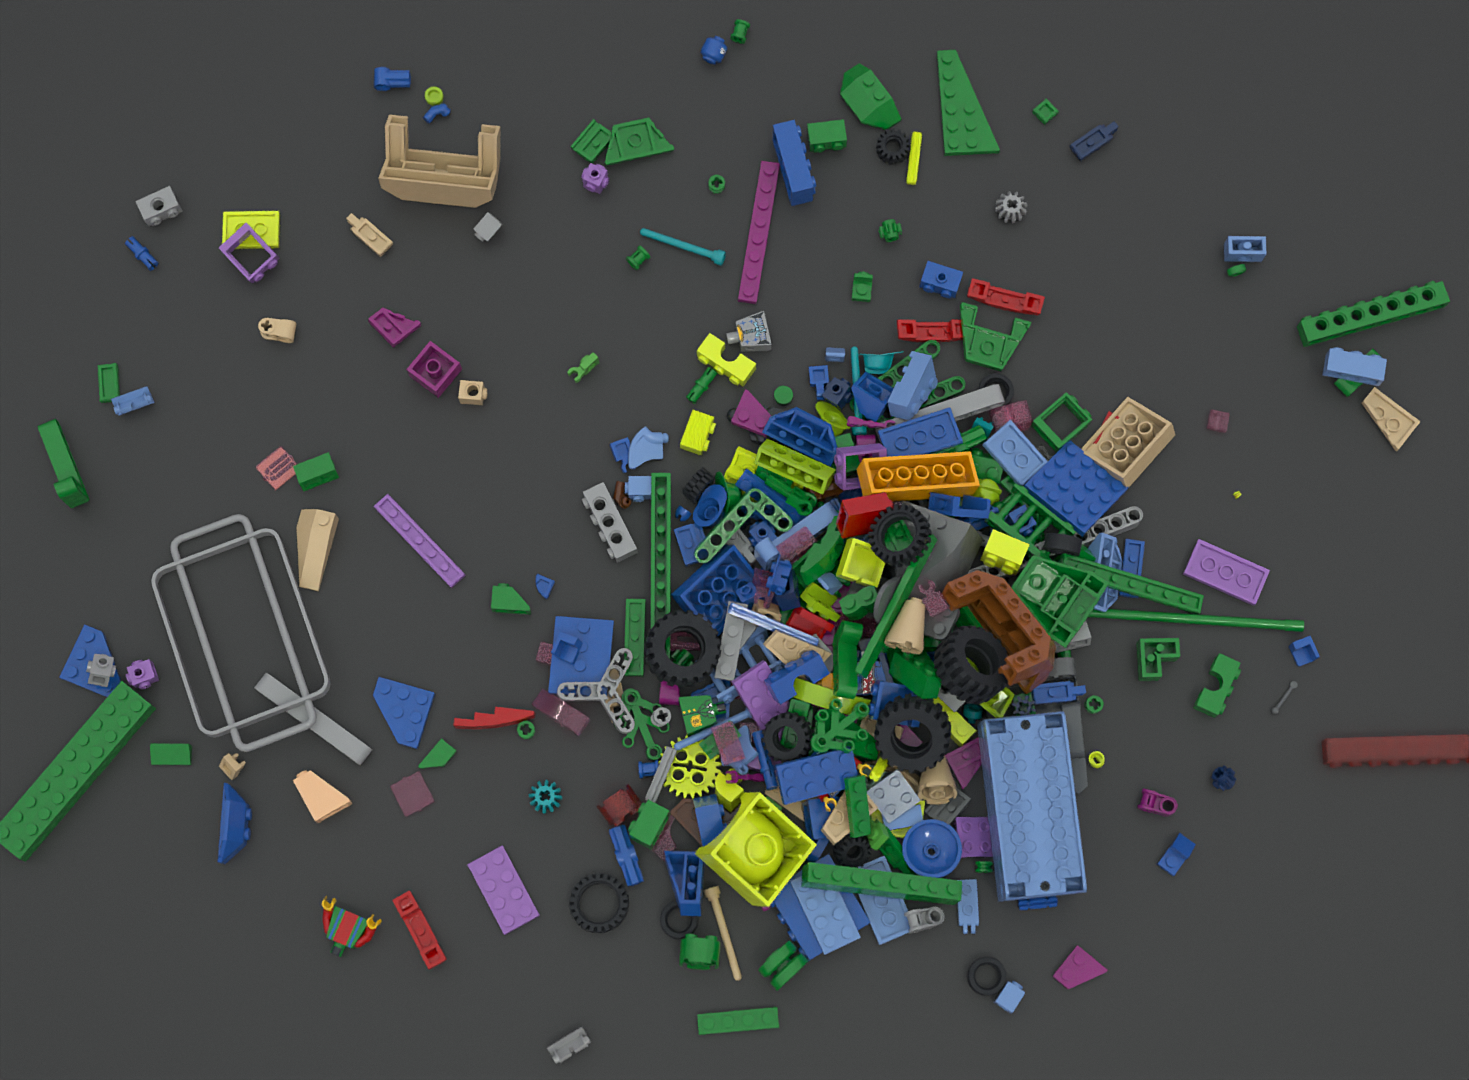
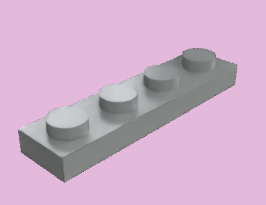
M733 602L745 608H748V604ZM728 608L720 646L721 656L718 659L715 679L733 681L735 680L745 620L729 614Z

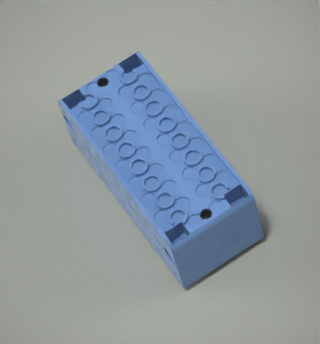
M1064 711L982 720L977 725L998 902L1085 893L1087 890Z

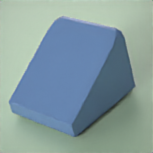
M826 348L825 361L844 362V348Z
M830 572L824 573L817 579L831 595L843 586L834 574Z

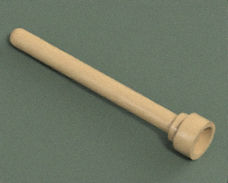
M715 886L703 891L705 898L711 901L734 979L739 981L742 975L718 900L721 892L719 886Z

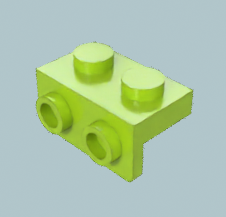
M812 582L809 584L800 597L807 603L806 608L813 613L818 611V614L823 619L828 621L830 618L837 622L841 617L831 607L837 600V597L834 594L831 595L826 589Z

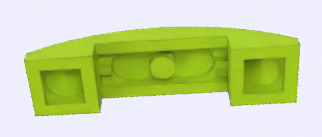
M798 677L794 680L793 684L794 690L797 693L794 698L826 709H830L829 703L837 698L842 702V708L839 711L847 715L852 713V708L857 703L863 702L869 705L871 701L860 696H856L854 700L833 695V689L813 684L808 680ZM833 703L834 707L838 708V705Z

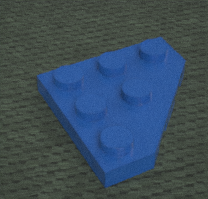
M84 624L59 678L108 697L121 682V678L116 669L114 677L109 679L108 687L88 684L90 672H86L88 661H93L94 654L113 656L107 645L104 633Z
M379 677L373 697L398 744L418 749L435 693Z

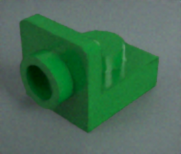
M867 272L854 273L852 301L870 302L873 275Z

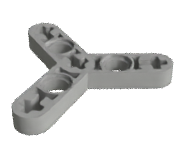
M626 648L619 649L600 682L562 683L557 689L558 698L562 701H600L617 730L622 734L630 733L635 726V722L616 689L632 661L631 651ZM623 653H626V654H627L626 658L629 659V660H628V661H627V660H624V662L622 663L621 667H620V666H617V665H613L614 662H615L616 664L619 663V661H620V659H621V657L618 656L619 654H620V655H623ZM612 669L619 671L620 676L616 680L609 677V671ZM574 686H577V697H574L575 693H569L567 697H564V693L560 692L564 687H567L569 691H574ZM583 686H587L591 690V694L588 697L580 694V689ZM601 687H604L605 689L609 688V697L611 698L614 695L615 699L610 700L606 704L605 701L608 700V698L605 694H600V692L602 691ZM612 703L620 705L621 710L619 713L611 712L610 705ZM623 712L625 713L622 717L624 721L630 722L628 730L625 727L621 728L622 720L620 718L618 720L615 719V717L620 716Z

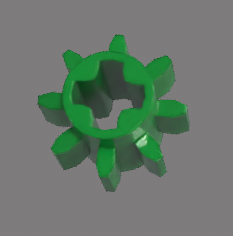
M894 219L883 221L882 226L879 227L880 238L885 237L886 242L896 241L899 239V235L902 234L901 223L896 224Z
M676 649L671 655L672 662L677 665L690 666L694 664L692 662L694 659L693 655L685 649H682L681 652Z

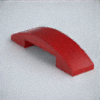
M974 278L971 280L967 297L995 308L1030 315H1040L1045 299L1044 296L1029 292L1022 294L990 286L989 282Z
M897 320L898 339L913 342L963 340L961 320H950V322Z
M409 890L393 899L392 901L413 937L427 968L430 970L446 961L447 959L411 891Z

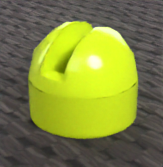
M1099 751L1092 752L1089 755V764L1097 769L1103 766L1105 762L1104 755Z

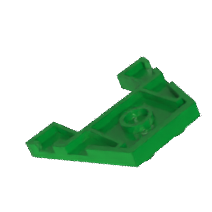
M962 302L960 304L965 361L1001 371L1030 327L1031 322L1015 318L1010 335L974 325L978 306Z

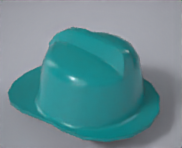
M902 352L858 355H863L865 372L869 374H883L890 369L894 354Z

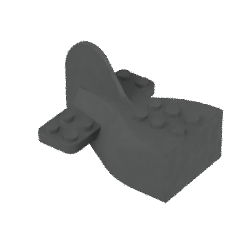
M902 500L901 505L913 506L928 520L927 522L931 526L929 529L937 538V542L907 600H910L911 597L922 600V603L925 605L924 635L938 641H943L952 633L959 618L960 609L951 611L948 602L940 596L948 582L968 574L983 538L969 523ZM904 520L914 540L916 533L915 525L909 520ZM903 563L902 567H897L896 565L893 567L887 564L888 579L880 578L874 612L867 613L874 616L877 624H879L908 567ZM853 581L847 595L857 594L859 590L866 586Z

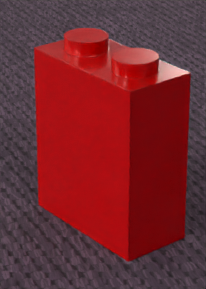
M886 492L842 500L836 520V525L842 539L873 532L870 526L871 524H877L874 518L880 519L882 516L879 513L883 511L886 514V508L889 506L893 509V502L888 498Z

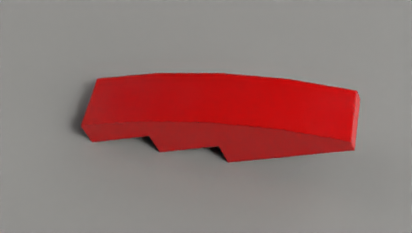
M495 707V714L475 712L474 720L454 718L453 726L456 729L475 730L499 728L533 719L536 713L530 710Z

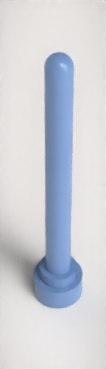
M745 708V711L675 743L674 749L681 750L710 736L729 720L732 724H736L748 717L751 719L752 716L748 709Z

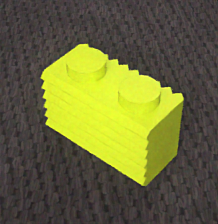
M692 410L680 442V448L701 456L703 451L707 452L710 444L708 440L709 434H713L716 428L714 417Z

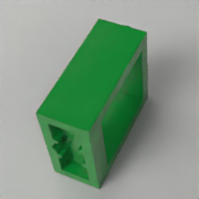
M1066 392L1034 419L1031 427L1057 453L1066 443L1073 440L1088 427L1092 418L1086 409H1082L1078 405L1077 399ZM1064 404L1082 424L1061 440L1044 420Z

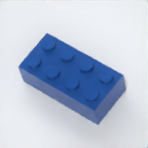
M795 120L774 124L772 134L773 144L791 206L813 201V194H816L815 178L810 174L811 164L809 159L806 160L805 153H807L804 142L801 143V129L799 125L796 126Z

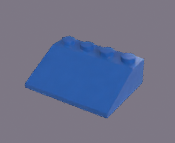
M724 544L710 561L704 563L671 596L684 612L690 610L695 615H698V613L703 615L705 621L709 619L713 623L711 627L717 629L718 637L724 629L728 602L742 603L735 591L745 584L752 582L761 596L767 590V587L735 545Z

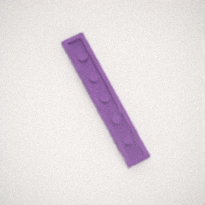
M389 494L385 495L374 505V508L450 588H453L466 576Z

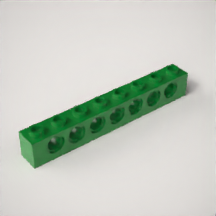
M1431 281L1423 287L1413 286L1405 292L1395 291L1384 298L1383 296H1377L1372 301L1366 303L1365 301H1360L1352 307L1342 306L1334 312L1324 311L1319 316L1313 318L1312 316H1306L1297 325V330L1303 346L1307 347L1445 308L1450 299L1443 281L1437 283ZM1422 295H1426L1429 300L1423 299ZM1404 300H1409L1411 305H1407ZM1387 305H1391L1394 310H1389ZM1369 310H1374L1376 315L1370 314ZM1351 315H1356L1359 320H1354ZM1333 320L1340 321L1341 325H1336ZM1316 325H1321L1323 330H1318Z

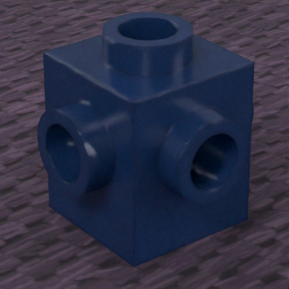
M834 377L826 385L822 396L828 403L842 410L853 397L850 387L851 383L843 378L839 380Z

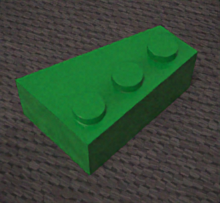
M895 651L889 673L921 699H937L941 687V679L937 677V669L934 667V663L926 652L911 654Z
M824 709L829 714L828 719L825 721V734L830 731V709ZM839 711L840 723L846 716ZM854 722L845 728V730L852 731L862 729ZM859 733V736L861 738H864V735L862 733ZM869 733L868 738L864 742L842 737H834L831 740L841 743L851 740L855 745L853 750L855 758L861 762L877 761L878 750L875 746L876 740ZM819 740V744L824 745V743L821 740Z

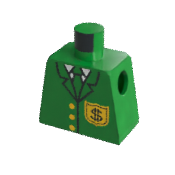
M710 695L679 697L687 736L694 735L717 724L715 715L726 713L724 702L712 704Z

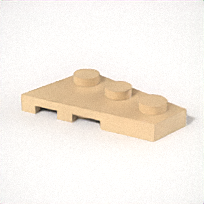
M1375 387L1362 402V405L1396 452L1420 423L1418 419Z

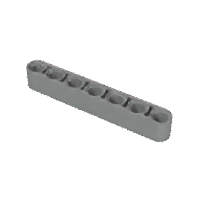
M995 384L920 409L912 419L950 407L955 421L1002 406L1005 404V400L999 384ZM901 418L891 419L895 422V425L909 421ZM875 428L879 442L881 444L878 431L882 430V428Z
M265 673L254 687L278 706L301 698L268 673ZM305 704L286 711L301 723L308 719ZM314 707L316 720L309 729L361 766L372 749Z

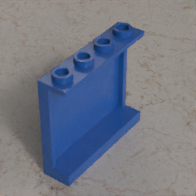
M829 854L814 862L835 865ZM801 870L791 877L770 905L772 908L776 906L779 911L777 917L782 925L786 923L790 929L787 931L789 937L793 942L797 941L800 946L798 948L799 953L803 954L810 961L823 951L790 881L802 876ZM840 892L857 930L869 925L871 922L854 894Z

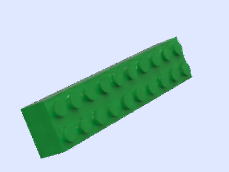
M121 681L0 822V844L18 859L26 862L156 708Z

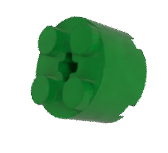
M686 934L685 939H682L680 944L679 965L683 967V963H685L687 968L697 970H710V966L715 965L714 969H718L721 943L717 941L716 936L697 938L695 934Z

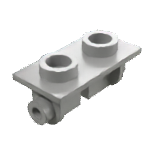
M580 1027L547 1049L557 1064L572 1056L571 1052L575 1051L577 1053L583 1048L588 1047L591 1041L584 1029Z

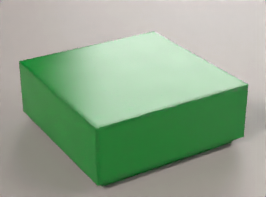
M1047 99L1032 111L1044 125L1059 112Z

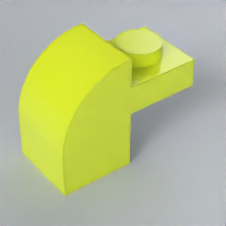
M719 772L715 780V794L719 804H723L724 808L732 812L741 803L739 798L744 793V789L738 784L742 779H738L737 783L728 784L726 781L731 780V774H726L725 776Z

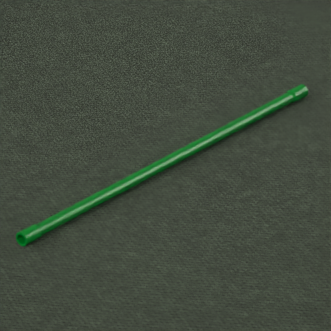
M1093 609L1088 616L1095 618L1279 629L1295 632L1304 631L1303 620H1273L1108 609L1106 612Z

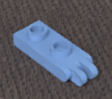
M977 879L959 880L962 881V900L957 903L958 925L963 926V934H967V926H970L971 934H975V926H979Z

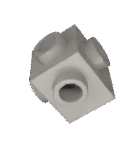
M94 654L93 661H88L86 672H90L88 684L108 687L109 679L114 677L116 666L113 665L114 657L105 654Z

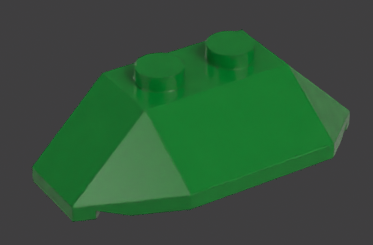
M859 63L844 73L840 96L861 123L887 130L902 120L893 98L871 69Z

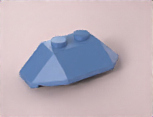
M1099 533L1088 548L1096 558L1094 562L1122 570L1123 561L1117 546L1116 537ZM1106 588L1094 609L1106 612L1118 599L1119 591Z

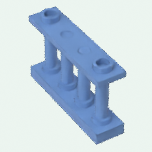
M758 626L739 654L743 655L750 668H752L757 663L749 652V648L759 645L771 664L769 665L772 672L780 671L785 668V664L781 660H777L775 655L763 645L769 636L767 629ZM714 669L710 677L720 692L716 695L718 703L724 702V704H728L739 694L734 686L727 689L721 679H715L716 670ZM736 669L735 679L741 675L738 669Z

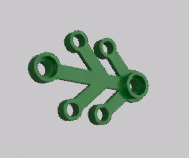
M627 689L622 693L621 700L629 712L632 710L635 726L622 739V746L630 748L634 745V737L639 727L647 747V758L653 761L661 757L662 749L659 745L654 744L647 725L656 728L662 734L668 732L670 726L668 723L665 724L667 729L662 731L660 727L652 724L649 716L641 713L639 706L650 710L651 714L654 712L653 706L658 708L662 706L658 703L653 704L642 699L640 693L635 689ZM629 695L634 697L633 702L628 701L627 697ZM624 712L619 716V718L624 723V726L621 728H624L627 725V722H625L622 718L625 715ZM625 739H630L631 745H626ZM651 749L656 751V756H651Z
M835 698L829 703L831 710L830 731L826 734L825 721L829 717L828 712L821 709L815 715L817 734L811 739V747L817 753H825L828 749L840 750L844 753H850L854 750L855 745L853 741L846 740L844 743L831 741L834 737L854 739L858 742H864L868 738V732L865 729H859L858 731L845 730L856 719L862 720L869 714L868 705L863 702L857 703L852 708V713L839 723V710L842 708V702L840 699ZM833 703H836L838 708L834 707ZM819 714H823L825 719H822ZM859 733H862L864 735V738H861L859 736ZM819 740H821L824 743V745L819 744ZM845 744H848L850 749H847Z

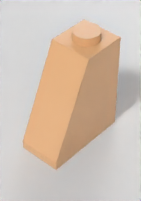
M302 771L293 780L317 823L353 804L348 797L312 771Z

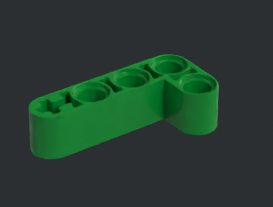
M842 620L834 635V696L852 700L856 697L858 688L857 673L855 672L857 667V644L863 632V625L860 623Z

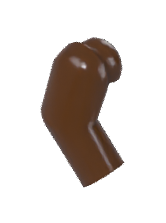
M617 481L613 499L619 507L626 509L631 505V499L624 494L625 483Z

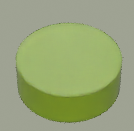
M438 87L428 88L425 92L426 102L431 106L441 104L444 99L442 90Z

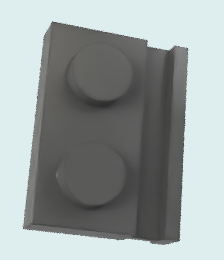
M957 788L958 794L955 799L954 797L950 798L946 804H930L924 812L932 819L943 821L951 826L956 821V817L962 814L972 800Z

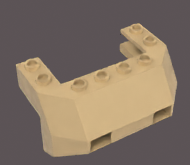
M389 115L385 125L386 160L379 175L382 189L401 200L473 208L493 200L500 164V126L482 124L481 132L478 135V156L409 149L408 116Z

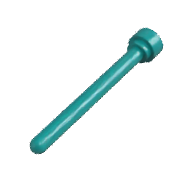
M645 228L640 230L642 236L711 258L714 264L720 266L724 263L725 251H711Z
M855 346L851 348L853 384L860 378L858 348ZM854 398L855 417L862 419V414L859 412ZM867 426L852 427L853 436L867 434Z

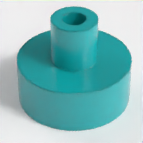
M978 704L964 705L963 715L968 718L969 723L974 724L976 719L982 718L983 707Z

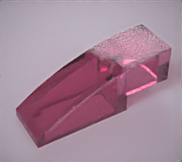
M544 689L541 690L531 704L577 736H580L590 721L587 716L553 694H549Z

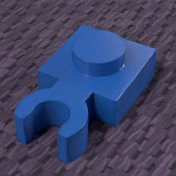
M628 437L609 444L615 461L622 462L621 471L623 473L627 472L625 466L628 464L630 447Z

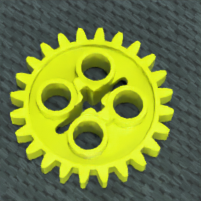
M703 739L681 750H677L676 755L679 752H685L687 758L684 761H679L675 756L672 765L676 763L688 766L689 763H692L693 767L706 768L707 771L691 769V772H688L686 767H673L671 765L664 787L670 785L669 792L671 793L676 790V797L683 793L685 799L688 794L694 799L695 794L702 797V791L709 794L708 787L715 788L712 782L716 780L715 774L721 772V770L716 769V767L721 766V762H716L720 756L716 755L710 760L699 746ZM671 741L672 748H674L675 744L673 741ZM698 755H704L707 758L703 764L697 763L695 759ZM676 771H682L684 777L681 780H675L673 774ZM695 774L703 776L704 779L701 783H695L692 780Z

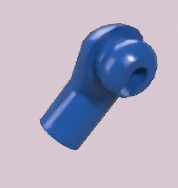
M444 103L435 105L429 109L423 116V119L427 123H431L438 114L446 117L451 110Z

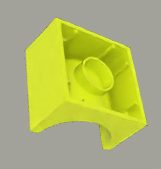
M760 792L743 793L739 798L741 806L729 825L709 844L699 847L695 854L751 905L769 907L817 844Z

